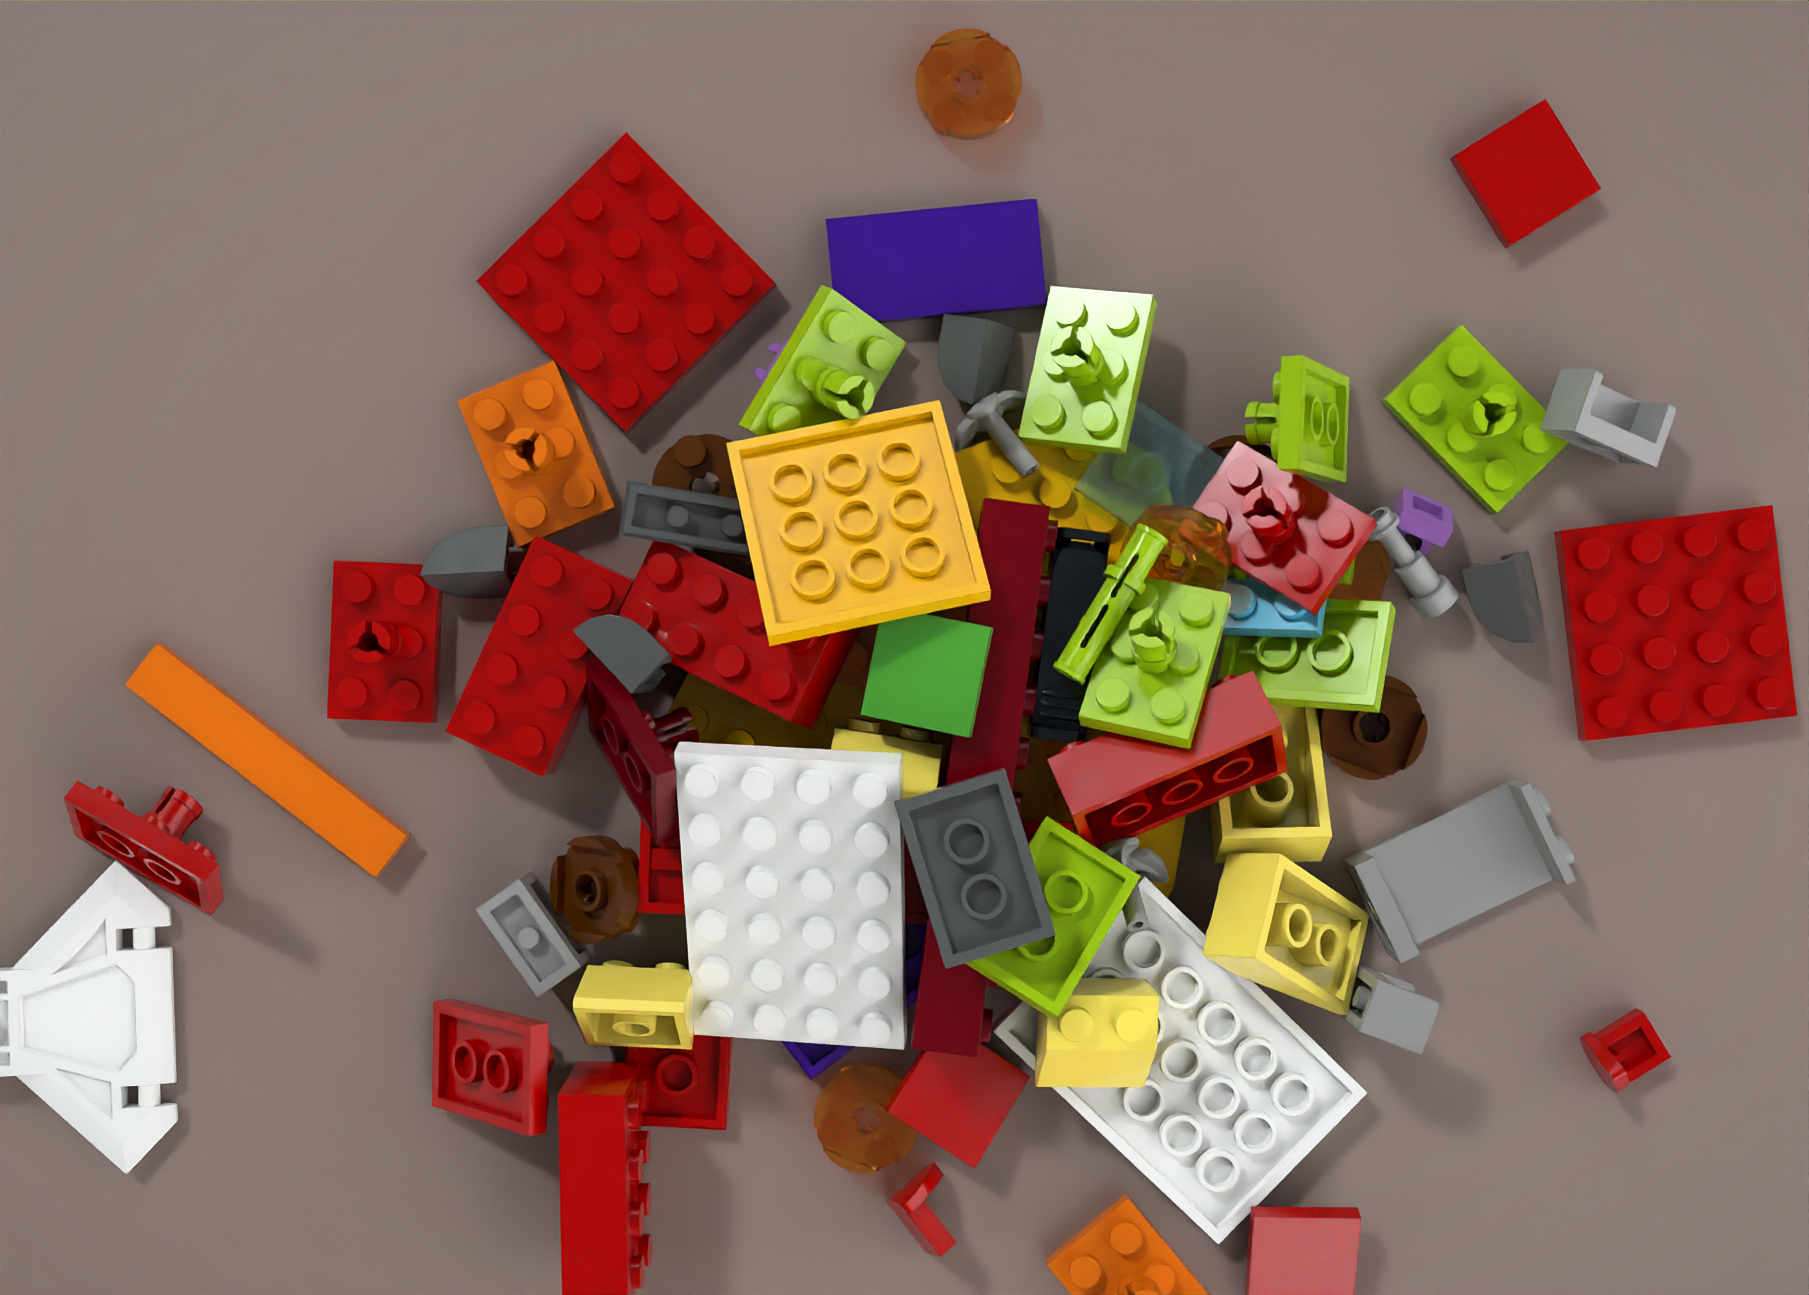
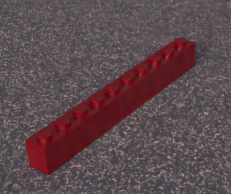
M984 498L981 504L977 541L990 585L991 596L988 601L968 605L966 622L993 627V633L972 737L968 738L951 734L944 786L1005 768L1020 816L1022 792L1013 791L1015 770L1025 771L1027 764L1029 738L1020 737L1023 715L1032 716L1034 711L1036 684L1027 683L1030 661L1039 662L1041 657L1044 630L1034 628L1037 606L1047 607L1051 575L1041 573L1044 552L1054 553L1058 520L1049 519L1050 506ZM928 913L911 1034V1049L978 1057L979 1041L989 1042L992 1030L993 1009L984 1008L987 987L996 988L997 984L965 963L945 969Z

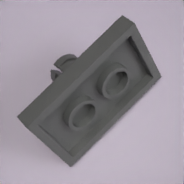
M1005 768L894 801L945 969L1056 935Z

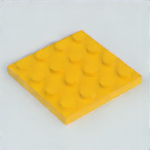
M940 400L863 415L860 418H848L726 443L769 646L990 600L991 589Z

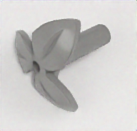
M1006 390L999 394L995 391L981 399L979 403H976L965 415L967 418L958 425L954 441L955 452L971 447L978 433L983 431L988 433L1023 478L1035 472L1040 464L1003 419L1005 414L1024 410L1027 395L1021 391Z
M1117 838L1101 845L1100 848L1104 853L1135 873H1142L1149 881L1168 883L1169 876L1164 861L1150 849H1136L1139 847V838ZM1138 882L1122 908L1127 929L1130 931H1140L1149 925Z

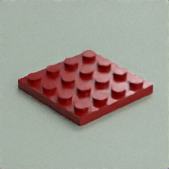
M627 132L476 281L626 433H629L776 287V283Z
M1773 505L1554 532L1579 740L1593 741L1797 716Z

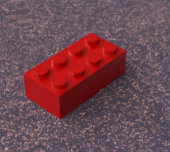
M534 536L445 732L542 777L554 773L587 703L585 661L597 658L573 630L589 618L608 614L617 616L634 579L549 539Z
M658 541L652 542L617 615L630 618L651 633L672 655L673 660L669 663L790 722L809 729H813L859 632L855 629H849L769 646L756 582L679 546Z
M1253 670L1241 676L1229 675L1216 681L1210 689L1206 690L1190 749L1108 732L1088 742L1076 741L1063 747L1057 755L1047 759L1079 837L1101 850V845L1110 840L1138 836L1288 771L1282 725Z
M577 1061L558 1093L562 1295H633L635 1289L643 1288L645 1267H650L652 1236L651 1234H643L644 1215H649L651 1209L650 1182H642L643 1164H648L650 1159L651 1139L649 1131H641L642 1112H647L649 1108L650 1085L649 1079H641L640 1061Z

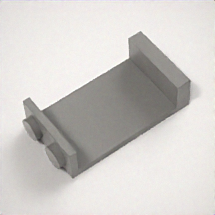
M1513 779L1343 860L1390 957L1399 963H1403L1420 955L1416 944L1551 880L1566 885L1576 881L1569 866L1574 863L1572 851L1560 834L1554 835L1546 818L1551 815V808L1546 797L1537 786L1532 787L1528 782Z

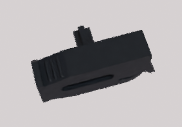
M1058 527L1054 553L1049 555L1047 574L1051 575L1047 607L1042 608L1040 629L1044 630L1040 661H1035L1033 683L1036 684V697L1033 715L1029 716L1026 734L1029 737L1070 743L1085 741L1086 727L1080 725L1079 712L1094 665L1082 685L1053 668V664L1059 659L1082 617L1086 614L1106 580L1103 573L1107 566L1112 534ZM1071 539L1092 541L1094 543L1071 541Z

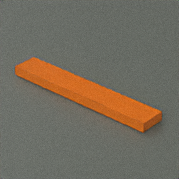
M156 643L125 683V686L376 878L382 874L411 836L410 832L166 644Z

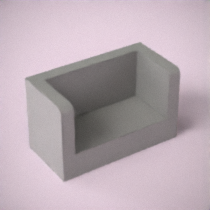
M1560 369L1540 430L1620 466L1657 468L1676 413V407L1668 403L1638 402L1601 385L1603 373L1595 369Z
M529 872L475 910L538 998L582 967L591 956L586 949L577 953L530 885L537 879L532 872Z
M1359 964L1348 1015L1341 1016L1361 1033L1422 1055L1440 1006L1434 999L1415 993L1414 985L1410 982Z

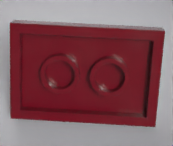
M598 657L585 661L589 731L655 843L659 845L676 838L678 801L674 751L679 742L700 743L697 726L689 729L687 727V723L694 720L691 713L683 706L667 715L656 719L652 718L648 710H639L634 702V693H631Z

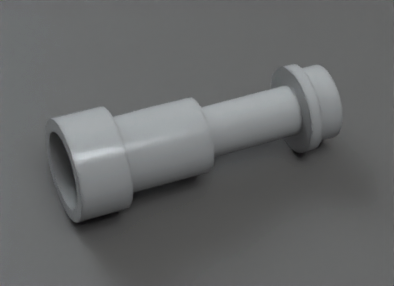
M1387 506L1380 507L1368 514L1377 523L1368 541L1379 540L1396 563L1394 571L1410 591V602L1421 617L1431 619L1452 607L1458 599V592L1445 575H1438L1421 551H1413L1396 528L1400 522L1399 516L1396 513H1392Z

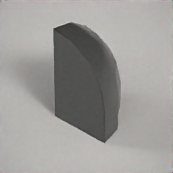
M950 314L943 315L938 344V368L944 385L957 399L975 405L991 393L997 392L1006 375L1016 327L988 319Z
M481 526L453 533L440 541L426 557L420 576L430 586L448 594L465 598H506L518 571H509L508 569L509 547H514L515 545L509 526Z
M1528 550L1501 556L1502 561L1482 565L1476 563L1462 569L1468 599L1477 619L1492 634L1510 642L1533 643L1538 635L1540 618L1536 582Z
M611 614L589 618L573 630L631 693L651 692L665 676V672L660 667L673 660L672 655L651 633L630 618Z

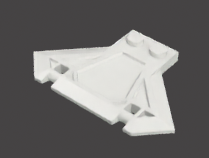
M115 860L14 967L0 968V1077L17 1076L127 1174L178 1121V1103H162L160 1084L175 1083L177 1081L172 947L156 946L155 927L170 926L172 921L171 907L125 865ZM133 928V947L123 948V929ZM128 1086H138V1103H129Z

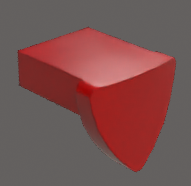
M1637 1008L1597 1033L1592 1034L1588 1032L1580 1037L1583 1050L1602 1081L1615 1093L1627 1088L1629 1083L1672 1058L1645 1013Z
M933 1162L912 1177L886 1202L926 1253L941 1257L957 1242L924 1201L944 1175L935 1162Z

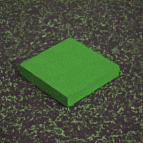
M928 614L879 623L860 715L968 738L972 737L993 627Z

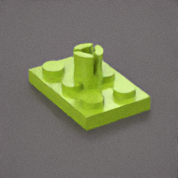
M821 285L738 425L759 437L848 418H860L872 407L875 395L905 347L906 342L835 290Z
M1050 287L1018 438L1024 444L1126 455L1157 308V301L1153 295Z
M1463 325L1452 331L1381 401L1490 514L1498 513L1568 444V442L1540 430L1546 410Z
M1304 355L1281 356V369L1275 373L1273 378V398L1275 402L1251 401L1247 405L1245 418L1255 419V424H1245L1248 443L1250 445L1271 443L1272 457L1277 461V469L1324 483H1346L1350 377Z
M1146 577L1143 583L1147 587L1142 596H1134L1094 664L1079 712L1080 725L1190 749L1231 606L1230 593Z
M1327 599L1322 637L1226 635L1218 680L1229 675L1241 676L1253 670L1271 705L1380 713L1396 609L1388 601Z
M1046 816L1028 845L1056 935L965 964L1047 1017L1055 1020L1067 1003L1141 876Z

